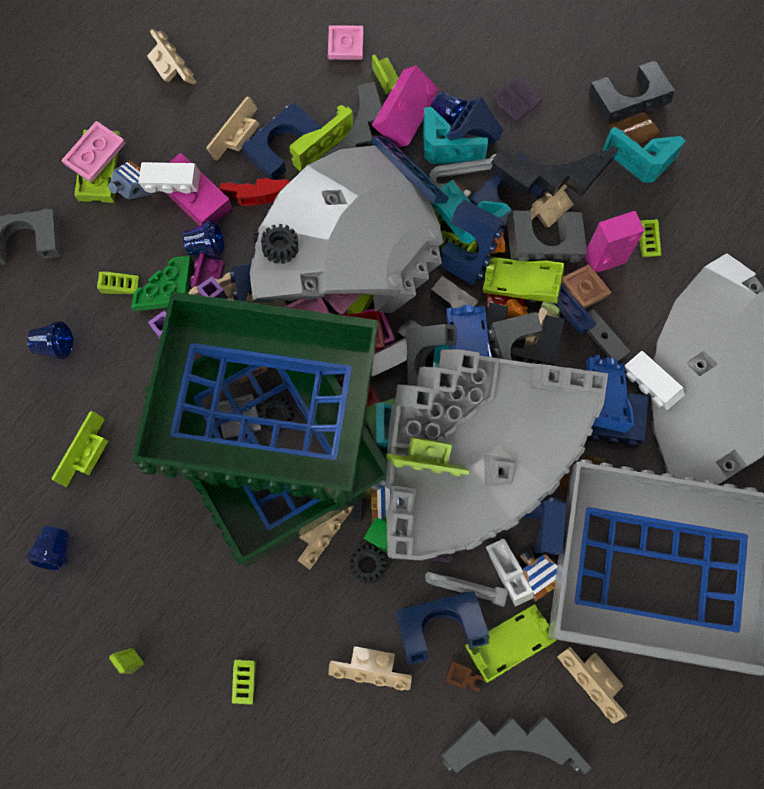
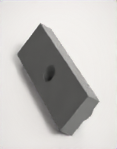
M594 309L591 310L588 314L596 322V325L586 332L609 358H614L617 362L630 353V350Z

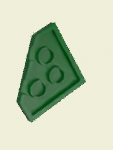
M191 256L172 258L167 262L169 265L162 271L158 270L148 279V284L142 289L139 287L134 291L131 306L134 312L168 308L171 291L188 294L193 262Z

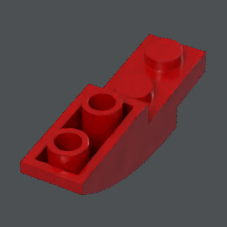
M270 178L257 179L256 185L227 182L220 183L219 190L229 199H237L239 206L262 205L274 202L278 193L290 181L287 179L272 180Z

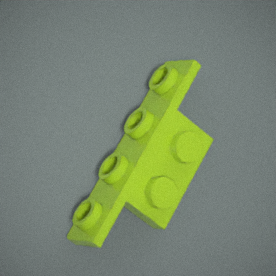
M93 411L89 412L52 477L53 481L67 487L76 470L90 475L108 443V440L97 436L105 421L103 417Z
M411 436L407 456L389 453L386 456L392 462V465L403 468L405 465H409L416 470L423 471L424 468H428L432 472L441 474L443 471H448L454 476L469 475L470 470L464 465L448 463L452 444L448 442Z

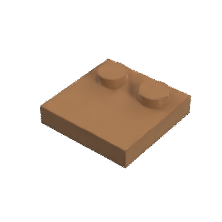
M590 265L562 279V284L584 309L608 297L611 293Z

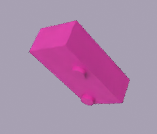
M417 66L404 69L372 126L383 136H387L397 147L409 145L424 118V107L431 106L439 88Z
M180 153L169 163L191 162ZM201 171L198 192H191L189 194L182 192L166 193L205 232L232 210L229 198Z
M636 211L599 222L587 248V254L584 256L588 265L596 273L627 263L645 231Z

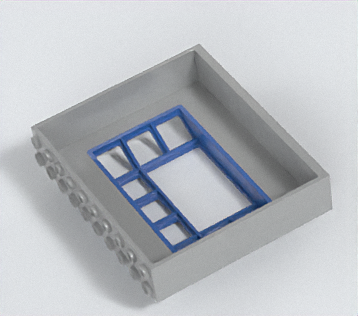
M590 460L576 462L570 468L563 552L558 557L548 638L764 676V493L757 492L758 489L746 487L744 490L737 489V486L733 484L719 486L714 481L696 482L695 478L691 477L678 479L674 478L675 475L663 473L662 476L654 475V472L650 470L636 472L631 467L613 468V465L608 463L595 465ZM590 515L610 521L607 543L588 538ZM617 521L641 526L639 548L614 544ZM648 527L673 531L671 554L646 549ZM681 532L705 537L703 559L678 555ZM712 538L740 540L738 563L711 561ZM586 545L606 550L603 573L584 568ZM613 551L702 566L697 620L608 605L607 599ZM710 568L737 571L736 593L734 595L708 591ZM583 575L603 580L600 603L580 599ZM707 598L735 602L732 626L705 622Z

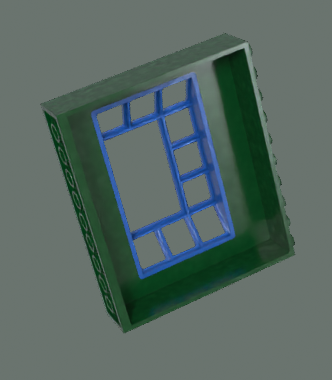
M171 291L132 461L142 473L147 475L161 473L164 474V477L173 479L177 476L185 477V480L193 482L202 479L206 480V483L213 485L223 482L227 483V486L240 488V485L249 486L248 488L254 491H261V488L270 489V492L275 494H282L283 491L291 492V495L296 497H304L305 494L311 495L313 499L317 500L332 498L337 503L352 501L378 337V321ZM195 353L220 360L216 381L191 374ZM227 362L316 374L308 423L301 424L218 412L217 409ZM345 374L342 394L340 396H319L323 375ZM189 381L215 389L210 410L185 403ZM340 403L336 425H314L317 404ZM183 410L208 417L205 437L178 432ZM215 419L241 422L237 442L211 438ZM248 423L273 427L270 446L244 443ZM280 428L305 431L303 451L277 448ZM335 432L331 455L309 452L312 433Z
M204 355L193 361L191 374L216 381L220 360ZM227 362L222 391L233 408L231 414L243 415V412L250 410L253 406H257L266 401L267 398H271L288 389L308 422L316 374L277 369L283 384L264 393L253 374V371L261 366ZM247 375L258 397L238 407L227 386ZM323 375L319 396H340L342 388L335 376ZM189 381L185 403L206 409L202 399L213 394L215 389ZM149 386L144 388L146 393H148ZM340 403L317 404L314 425H336ZM183 410L178 432L205 437L208 417ZM216 420L211 438L223 440L217 428L230 420ZM248 424L246 429L248 437L244 439V443L260 445ZM363 425L352 501H347V503H337L332 498H325V500L313 499L297 508L288 492L284 491L282 494L271 493L263 499L257 500L254 492L248 488L249 486L240 485V488L227 486V483L223 482L213 485L206 483V480L198 479L197 482H191L200 495H204L201 500L210 513L213 512L214 515L211 518L219 530H223L224 533L221 536L229 548H233L234 551L231 554L234 560L239 565L242 564L247 568L385 487L387 462ZM314 432L325 453L331 455L335 432ZM282 495L289 505L291 513L270 523L262 506Z

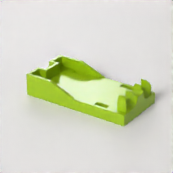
M338 106V115L323 128L302 135L289 146L290 152L293 155V166L300 172L307 165L321 159V155L329 152L346 137L353 126V111L349 107Z
M112 131L119 137L121 136L119 131ZM118 153L92 183L77 174L75 196L78 201L91 202V200L114 203L115 193L109 190V180L112 178L113 171L117 168Z
M492 257L485 272L483 293L558 303L564 274V263L552 261L519 262L518 260Z
M534 604L488 631L489 644L469 649L468 644H466L465 648L484 678L485 683H488L557 640L548 638L549 625ZM520 615L525 617L518 622L515 621V618ZM540 643L541 647L533 651L532 648ZM505 664L506 668L498 672L497 668Z

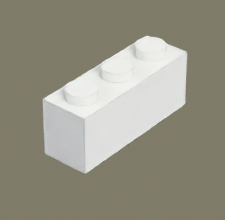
M142 162L138 183L149 193L163 191L165 193L182 192L189 194L191 192H198L200 171L195 163Z
M643 351L625 365L627 372L625 375L631 382L636 381L644 394H650L653 397V402L658 407L663 406L668 410L685 396L683 387Z

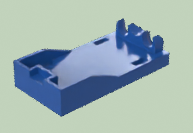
M463 305L459 308H447V325H451V323L456 325V345L449 346V350H466L480 353L479 356L492 357L488 340L485 306L472 307L471 305Z
M596 355L594 358L589 357L586 361L587 371L608 373L604 405L599 417L595 418L593 426L627 433L634 426L633 409L627 397L625 362L617 364L616 359L609 357L600 359V355Z

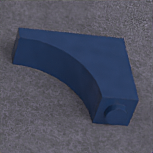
M481 96L466 103L446 136L451 141L464 137L468 133L474 137L488 138V144H495L499 141L504 130Z
M548 498V501L542 502L539 531L536 542L533 545V553L546 555L562 554L566 503H561V499Z

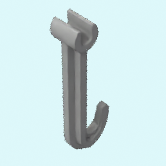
M496 154L492 155L489 159L435 167L431 171L429 178L441 188L446 184H438L436 179L439 177L491 170V161Z
M432 572L425 574L426 582L460 593L475 591L476 597L492 601L494 605L505 606L507 589L500 587L493 589Z

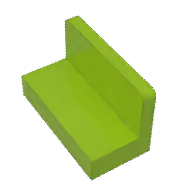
M373 55L372 68L385 94H390L398 80V76L388 58L378 61L376 55Z

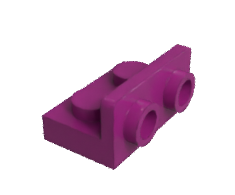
M200 253L199 259L195 261L196 271L191 276L190 286L192 288L199 286L212 276L214 279H221L225 266L224 261L206 258L205 254Z

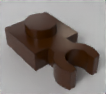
M452 661L445 682L465 689L468 684L472 690L480 692L481 689L475 687L474 681L476 679L484 681V678L480 675L471 676L472 669Z

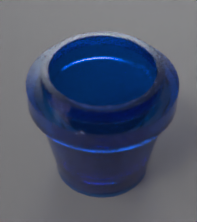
M443 91L433 99L431 107L452 127L468 101Z
M213 220L205 221L203 225L183 233L184 248L189 256H200V253L212 258L221 256L224 250L223 234L220 226Z
M61 321L32 329L27 338L29 350L33 354L50 356L56 360L66 359L73 349L72 331L66 323Z
M51 526L42 527L32 548L27 551L26 558L29 560V563L39 568L54 571L67 567L69 532Z

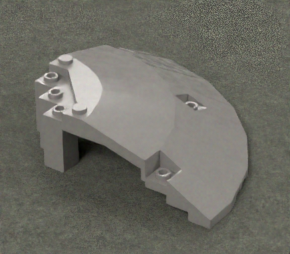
M375 145L341 149L307 165L278 193L273 205L267 212L268 214L258 228L259 235L254 248L256 251L250 269L253 301L272 303L274 300L294 301L297 298L315 300L322 298L325 294H373L375 311L393 313L416 296L415 289L429 280L428 273L442 264L439 246L443 243L441 229L430 200ZM274 224L276 228L279 227V224H282L283 228H285V225H288L289 230L293 228L298 235L299 248L296 257H291L290 262L284 260V264H281V260H278V264H276L274 259L270 262L268 257L265 258L262 252L261 237L262 233L266 232V228L272 229ZM276 240L272 243L276 248H283L288 244L284 240Z
M727 253L705 266L675 300L656 342V352L653 361L683 387L685 396L668 410L663 406L658 407L653 402V397L651 396L652 433L659 445L658 450L664 459V467L667 474L675 475L674 478L682 479V477L695 478L696 482L702 483L705 480L714 481L716 485L764 456V287L755 277L756 273ZM697 363H701L703 368H699ZM729 463L731 465V469H727L725 464Z
M441 350L439 368L419 367L417 386L397 385L395 405H392L389 423L388 453L407 456L411 436L448 442L452 444L448 463L464 465L470 470L469 475L454 476L448 471H443L442 474L432 472L428 468H424L421 471L413 469L409 465L401 468L393 466L392 462L387 458L386 488L391 490L389 510H387L388 557L425 560L441 554H451L463 549L469 550L482 544V541L489 537H495L502 530H508L519 523L518 520L526 513H531L541 504V500L548 494L554 493L560 484L561 478L564 474H568L570 466L583 454L586 439L588 436H591L593 431L591 428L594 420L599 417L604 405L608 373L479 356L480 353L466 350ZM502 468V473L499 475L498 470ZM402 498V503L397 505V500Z

